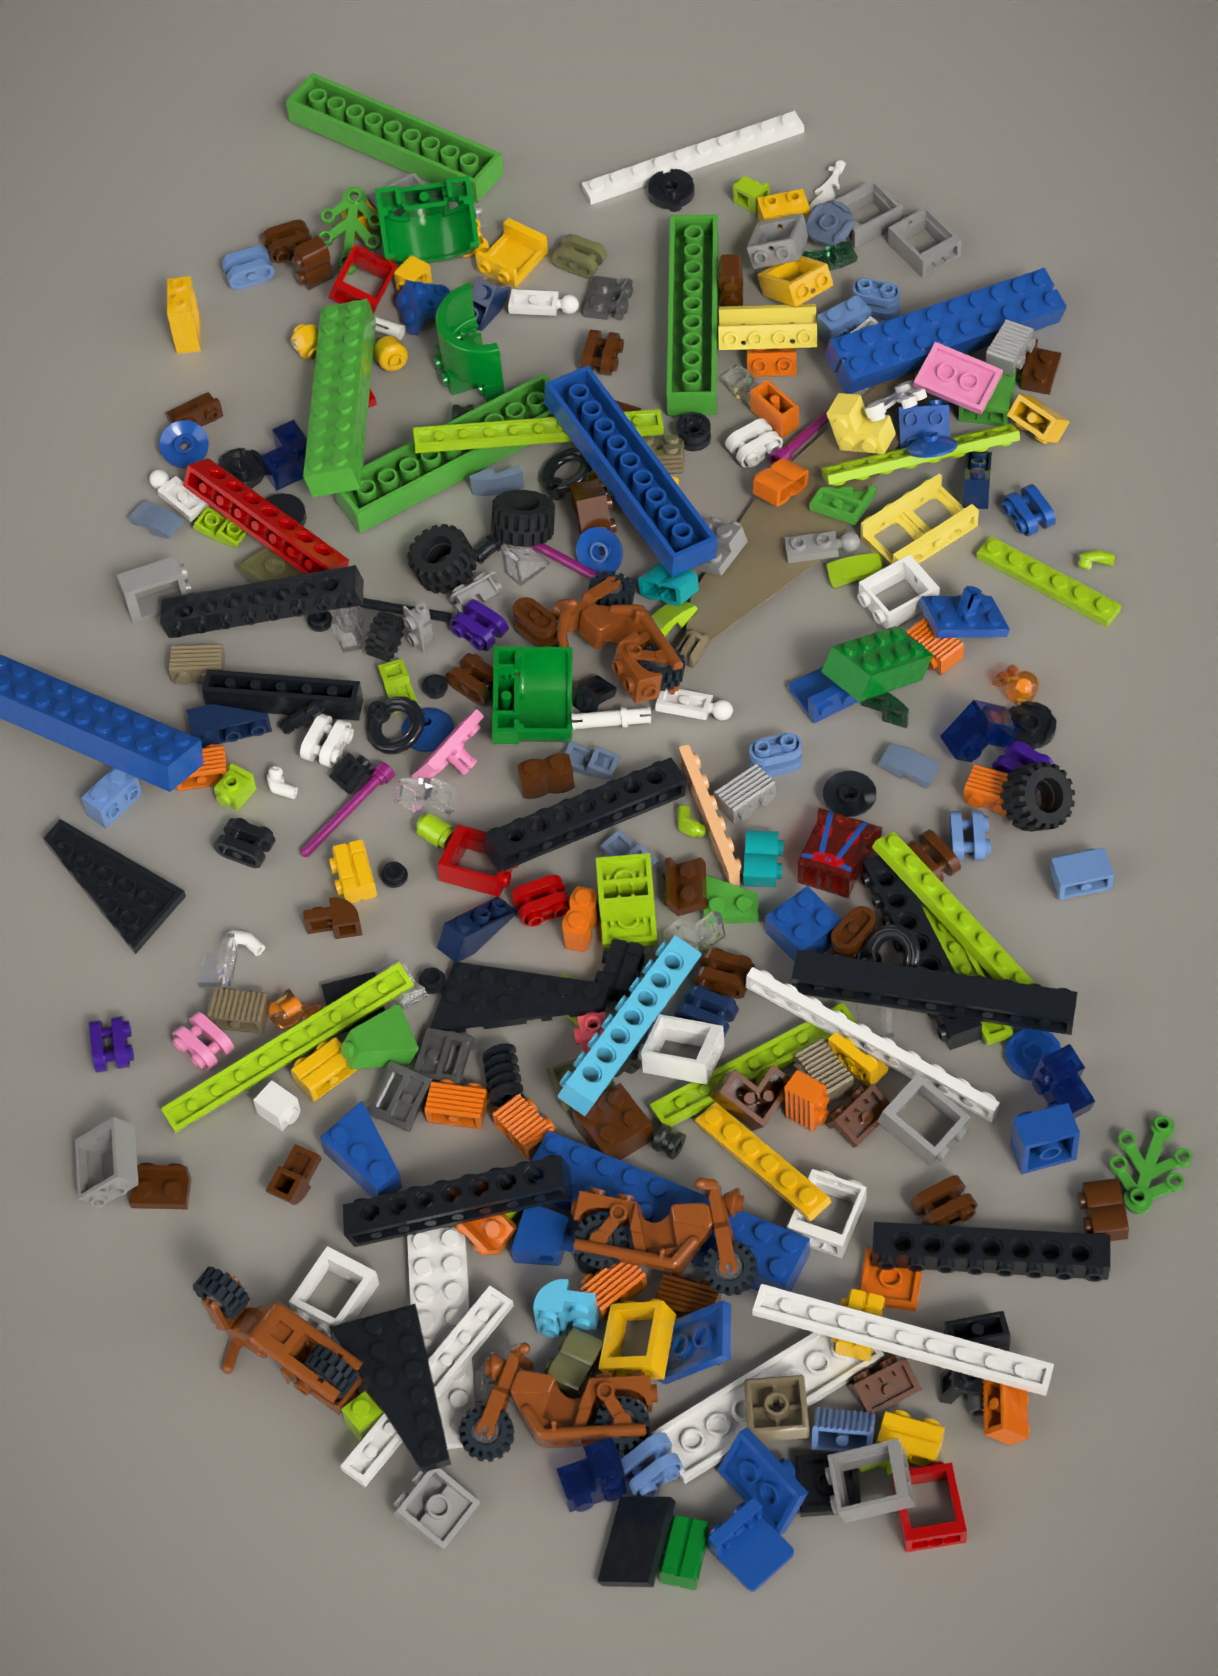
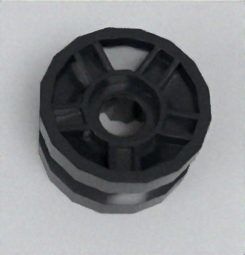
M692 412L686 413L678 419L676 424L677 436L684 440L685 450L700 451L710 444L711 424L705 415Z

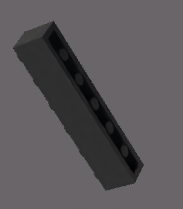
M207 669L202 687L206 705L216 704L268 714L292 715L301 708L309 706V703L314 700H318L324 707L322 714L331 716L332 719L359 721L364 700L360 681Z

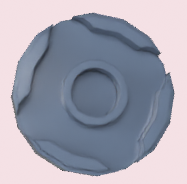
M839 201L819 204L811 211L807 218L808 235L816 244L821 246L838 244L848 237L853 228L854 219L852 213L844 203Z

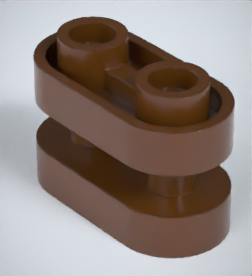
M293 220L270 227L262 234V241L274 263H284L292 260V256H294L293 248L312 239L309 229L303 220Z
M591 329L583 351L581 368L589 365L592 371H594V367L597 366L600 367L601 375L611 376L613 371L616 372L619 364V357L617 356L618 353L623 352L624 339L620 338V333L609 332L607 339H604L600 330ZM600 348H604L602 357H598Z
M523 597L515 601L513 604V615L517 633L535 647H555L558 644L555 616L532 598Z
M467 653L459 661L461 668L457 666L452 667L445 677L453 689L477 705L484 706L491 699L490 691L493 692V667L485 663L479 655Z
M928 829L920 834L918 837L920 845L912 840L907 843L909 848L941 882L944 880L942 872L952 876L961 870L960 862L955 853L934 831Z
M866 906L855 907L836 926L831 934V955L840 954L856 959L858 952L864 947L869 935L875 931L876 915L872 909Z
M715 947L705 949L699 961L701 967L696 969L692 978L694 985L705 986L711 992L727 995L734 999L743 998L747 991V974L752 967L755 968L752 960L748 956L734 955Z
M958 1175L950 1176L921 1191L910 1201V1206L916 1215L926 1214L922 1224L951 1226L960 1220L964 1222L971 1219L976 1213L975 1210L978 1204L970 1193L961 1195L966 1186Z

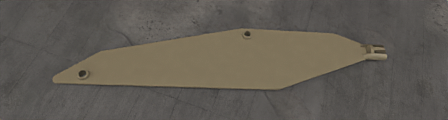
M919 371L875 385L862 397L864 406L866 407L868 406L867 404L894 394L896 392L894 386L909 380L914 382ZM926 392L927 397L917 401V404H926L931 394ZM898 402L889 407L885 412V415H890L896 432L886 452L896 450L900 444L897 406L902 404ZM830 426L792 460L797 465L809 470L808 483L803 491L795 496H791L781 506H775L758 496L755 497L739 522L748 542L722 576L705 573L698 584L699 591L691 596L690 603L697 606L698 610L687 621L686 633L675 648V651L678 649L681 652L680 655H684L685 666L689 665L691 668H694L709 643L822 560L788 563L785 537L835 531L836 539L840 538L849 523L810 511L809 503L820 487L841 488L853 486V491H868V486H873L880 474L870 475L865 480L853 479L846 481L843 485L833 486L829 485L822 478L821 468L877 455L876 453L840 451Z

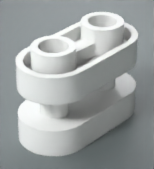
M761 418L730 434L725 442V447L732 455H736V460L742 467L749 468L768 458L776 448H781L783 440L777 432L772 431L770 424Z
M319 715L315 718L302 742L300 757L312 762L319 756V763L321 765L332 768L340 762L346 743L349 744L353 738L354 730L351 729V723L339 719L332 725L331 716Z

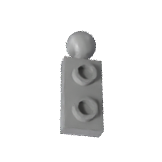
M835 531L785 537L788 563L839 557L838 549L842 548L846 552H854L860 545L858 535L853 532H846L838 539H836Z

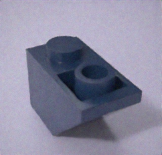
M477 277L472 290L474 313L478 323L477 330L483 331L503 309L510 290L509 286L493 278Z

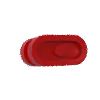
M556 874L548 875L520 885L512 891L511 899L514 906L519 909L518 915L523 925L536 927L544 921L564 917L570 910V896L567 892H564L565 885L561 876Z

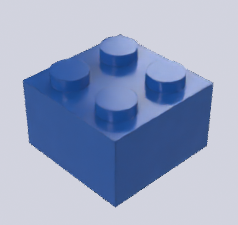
M806 886L765 916L766 934L794 962L797 950H813L823 954L830 949L832 931L842 921L809 886Z
M1052 1104L1043 1110L1023 1112L1013 1118L1010 1146L1021 1174L1077 1159L1080 1131L1069 1104Z

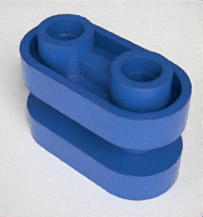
M1034 484L1021 489L1022 497L1016 492L1004 496L1002 509L1007 516L1013 519L1016 529L1020 534L1023 533L1028 537L1037 533L1038 523L1044 529L1055 525L1056 517L1052 507Z

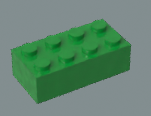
M894 626L832 646L821 672L853 698L861 702L922 681L934 655L926 650L923 644L909 637L905 630Z

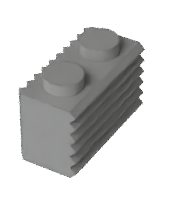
M1006 319L986 352V363L1002 369L1005 375L1013 376L1017 368L1022 369L1027 351L1032 352L1035 346L1036 338H1033L1034 329Z
M755 763L714 791L717 807L734 824L741 820H747L759 807H762V805L767 806L774 800L776 796V783Z

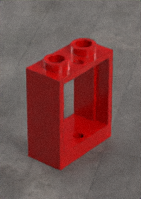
M354 244L328 298L339 304L368 299L374 314L398 265L387 261L386 258H382L364 247ZM352 264L384 280L375 297L344 282Z
M457 824L437 864L439 881L500 897L503 889L509 887L512 871L514 868H518L519 865L501 873L498 872L496 877L459 867L458 865L466 849L486 854L483 847L484 834L487 833Z
M936 1461L920 1468L909 1466L912 1485L946 1480L955 1521L911 1528L908 1510L897 1511L905 1553L966 1543L967 1528L952 1462L944 1464L942 1461ZM892 1472L891 1486L893 1490V1495H896V1488Z

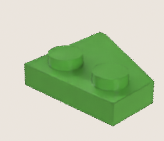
M853 486L841 488L820 487L809 503L810 511L856 525L877 495V487L868 486V491H853Z
M706 875L707 909H704V925L759 922L757 893Z

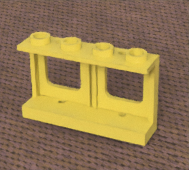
M800 304L797 307L791 305L719 307V350L817 347L816 304Z
M939 473L933 478L925 480L922 485L914 490L906 492L895 502L887 504L873 516L865 518L861 523V540L874 553H879L881 559L888 566L908 555H911L919 564L977 527L979 510L973 504L963 508L942 487V475ZM936 499L954 516L931 529L913 511L929 500ZM897 524L914 541L896 553L891 554L874 536L888 526Z

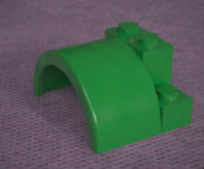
M470 176L449 178L445 182L401 188L399 186L375 189L384 255L387 261L403 264L412 255L426 263H436L462 257L479 247ZM449 202H456L458 206L449 209ZM398 209L402 210V216L393 215V213Z
M470 282L452 290L438 306L436 328L439 344L435 345L436 356H433L436 369H441L442 371L440 375L444 387L448 386L452 395L477 388L479 396L483 395L487 403L505 394L500 350L497 343L483 345L482 335L480 332L477 333L478 323L474 313L472 286Z
M494 646L492 744L571 742L572 648ZM517 672H520V678L515 675Z

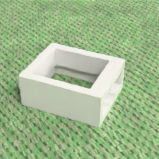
M908 555L860 581L858 600L863 607H867L872 612L873 618L879 625L882 624L885 629L894 626L897 627L923 613L919 606L921 597L939 596L940 588L915 559ZM905 579L919 596L889 612L875 595Z
M659 1014L655 1024L649 1027L646 1043H642L639 1049L638 1058L642 1060L643 1073L707 1085L725 1047L723 1026ZM665 1040L702 1047L696 1060L660 1053Z
M812 1169L808 1179L826 1194L854 1203L843 1232L839 1234L804 1222L805 1217L796 1209L793 1212L787 1229L809 1238L810 1248L843 1259L866 1203L867 1187L856 1180L838 1178L826 1170L818 1171Z
M327 1246L290 1299V1307L297 1315L331 1338L334 1335L330 1327L356 1320L379 1286L376 1271ZM328 1270L358 1285L336 1319L306 1303Z

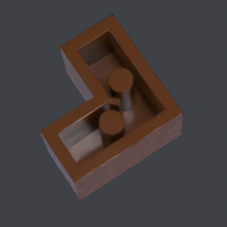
M599 478L569 484L580 536L592 527H605L613 533H617L615 520L610 518L609 510L613 509L611 496L608 494L607 488L601 485Z
M771 1065L762 1069L752 1083L735 1069L724 1074L709 1097L752 1131H755L767 1124L785 1098L784 1087L791 1078L776 1066Z

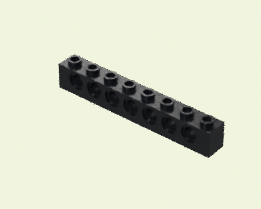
M353 565L162 599L160 624L169 638H179L192 634H202L215 630L363 605L364 579L357 566Z
M671 757L663 761H656L651 766L632 771L624 777L610 780L602 786L588 789L570 799H563L558 804L548 808H541L531 815L517 818L504 826L492 828L484 834L483 850L497 871L501 873L684 797L687 778Z
M879 855L864 860L863 872L860 873V878L864 888L869 887L872 893L870 896L876 910L880 909L882 913L881 920L883 925L890 923L912 928L909 930L912 931L918 940L920 949H923L921 951L920 967L942 972L954 971L915 893ZM892 940L893 946H894L896 952H897V953H899V952L902 953V955H903V957H904V959H903V964H904V962H905V952H904V948L902 947V945H901L899 942H897V941H895V940ZM928 1014L930 1019H935L938 1025L936 1026L938 1036L942 1042L946 1041L950 1050L981 1040L982 1024L980 1021Z
M549 1155L537 1161H523L515 1166L492 1168L484 1173L465 1174L461 1178L449 1181L439 1180L434 1184L422 1187L412 1186L404 1191L396 1193L386 1192L374 1198H359L351 1203L343 1204L344 1236L354 1247H359L573 1199L571 1169L561 1155Z
M874 1222L872 1267H879L883 1270H892L895 1267L907 1268L914 1272L937 1270L941 1273H952L960 1271L971 1275L995 1273L1002 1277L1026 1275L1029 1278L1047 1276L1056 1277L1060 1280L1083 1278L1091 1282H1099L1101 1280H1108L1111 1267L1110 1235ZM905 1246L908 1248V1250L899 1251L896 1249V1247ZM932 1247L937 1249L938 1251L935 1253H930L925 1249ZM963 1249L968 1253L958 1254L955 1252V1250ZM993 1251L997 1255L988 1256L984 1252ZM1021 1252L1024 1253L1026 1257L1019 1258L1016 1257L1014 1253ZM1045 1254H1052V1255H1054L1056 1258H1055V1259H1047V1258H1045L1043 1255H1045ZM1074 1256H1082V1257H1084L1086 1260H1085V1261H1077V1260H1075L1073 1257H1074Z

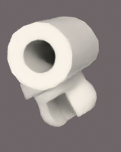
M270 767L266 780L271 792L295 799L298 788L285 783L282 776L283 770L280 767Z
M231 930L224 939V945L229 949H236L238 944H242L255 956L260 955L265 949V945L250 932Z

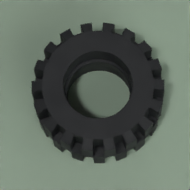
M512 490L503 492V494H499L493 499L491 531L498 541H503V543L512 546L529 547L538 546L539 544L546 543L547 540H551L552 535H554L555 503L547 495L537 491Z
M441 524L438 527L434 525L431 526L430 530L425 529L422 531V535H417L414 538L415 543L410 544L409 549L411 551L407 553L408 564L426 590H431L436 594L440 591L446 594L449 590L453 591L456 587L467 584L466 580L468 578L471 579L474 575L472 571L476 570L477 564L475 562L477 561V556L464 533L457 529L456 526L451 525L448 527L447 524ZM448 555L443 561L436 563L440 558Z
M1039 762L1018 766L1013 769V772L1008 773L1006 776L1008 781L1002 784L1004 792L1000 793V799L1004 800V804H1001L1002 809L1007 811L1006 818L1013 820V826L1016 828L1020 827L1022 831L1034 832L1055 829L1066 822V817H1070L1072 814L1070 808L1075 805V801L1072 800L1075 790L1071 789L1070 785L1073 783L1071 778H1066L1067 772L1064 769L1059 770V765L1051 764L1050 762ZM1036 786L1041 794L1040 808L1037 806L1034 798Z

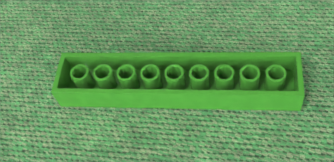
M314 73L286 100L290 122L410 174L415 172L419 178L437 183L445 182L449 178L470 176L473 201L477 203L504 174L500 152Z
M718 214L670 215L667 353L668 416L685 415L692 412L703 415H717Z
M368 299L321 307L303 473L312 497L361 489L376 319Z
M543 373L444 425L554 417L544 403L545 383L551 380ZM413 440L363 466L361 489L335 493V500L357 530L362 533L529 445L415 453Z

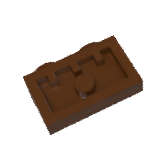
M1036 339L1032 352L1027 351L1025 354L1026 362L1022 369H1019L1018 379H1022L1021 390L1050 395L1062 353L1038 348V339Z
M207 392L166 412V416L171 424L187 420L203 427L223 417V412L219 399H214Z
M671 857L665 858V869L662 872L666 884V892L663 893L665 905L668 908L670 907L677 916L707 909L706 862L700 857L676 864Z
M874 1084L865 1088L860 1085L848 1096L851 1101L846 1106L840 1104L829 1114L832 1119L826 1124L829 1129L835 1127L853 1148L857 1147L880 1125L877 1121L883 1110L890 1104Z
M147 1162L137 1165L139 1185L131 1189L129 1201L131 1208L188 1209L192 1178L187 1166L178 1163L154 1165Z
M891 1355L878 1362L880 1368L872 1372L867 1368L852 1376L854 1381L849 1383L848 1387L850 1390H854L864 1412L867 1411L869 1414L874 1412L877 1414L922 1390L906 1357L896 1359L895 1355Z

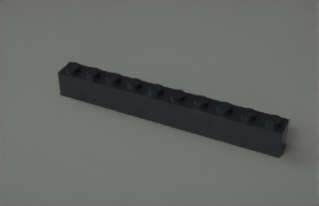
M797 950L791 978L792 986L803 995L1072 1035L1078 992L1067 988L1055 989L1042 987L1035 983L1022 984L1008 979L995 980L981 975L968 976L954 971L942 972L930 970L926 967L902 966L899 963L874 962L867 958L854 959L840 954H821L813 950Z

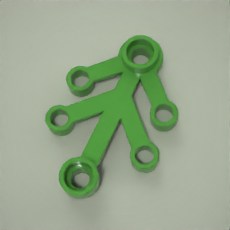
M359 187L346 189L343 193L342 202L333 209H325L321 213L322 222L325 225H332L336 217L348 210L347 218L330 231H322L319 234L321 239L325 236L330 237L329 241H324L327 247H329L337 237L346 231L343 255L337 262L339 272L343 267V262L347 260L354 246L355 232L366 243L368 250L376 251L380 247L379 237L371 235L357 219L359 210L368 219L369 226L372 229L380 228V221L376 224L371 222L374 218L379 219V215L374 213L365 203L366 194ZM352 195H358V198L356 200H352L350 197ZM328 214L333 216L329 220L324 218ZM375 240L377 244L372 246L369 242ZM352 264L347 276L354 274L357 266Z
M1157 1116L1152 1120L1150 1133L1153 1138L1145 1160L1135 1145L1136 1137L1132 1132L1124 1131L1118 1137L1119 1148L1125 1151L1140 1176L1136 1185L1127 1171V1159L1121 1155L1111 1158L1110 1171L1117 1175L1126 1190L1124 1205L1131 1213L1143 1214L1150 1210L1154 1199L1170 1192H1179L1183 1188L1184 1177L1177 1172L1170 1173L1167 1176L1166 1182L1149 1188L1152 1179L1177 1168H1186L1191 1164L1192 1153L1186 1148L1176 1150L1174 1157L1157 1164L1164 1141L1169 1140L1174 1132V1123L1167 1116ZM1158 1124H1165L1168 1127L1161 1128ZM1127 1138L1130 1139L1132 1142L1126 1144L1123 1143L1122 1140ZM1183 1155L1186 1156L1188 1160L1182 1161L1178 1157ZM1118 1162L1123 1164V1167L1117 1168L1113 1164ZM1177 1180L1180 1182V1184L1173 1185L1170 1183V1181ZM1140 1196L1144 1200L1136 1201L1133 1197Z

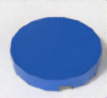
M1027 1028L1015 1032L1007 1041L1005 1059L1009 1069L1018 1077L1031 1081L1044 1080L1053 1075L1059 1068L1062 1057L1060 1042L1052 1033L1034 1029L1029 1030Z

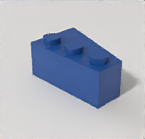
M363 1101L320 1137L324 1153L372 1198L386 1192L396 1193L402 1188L399 1171Z

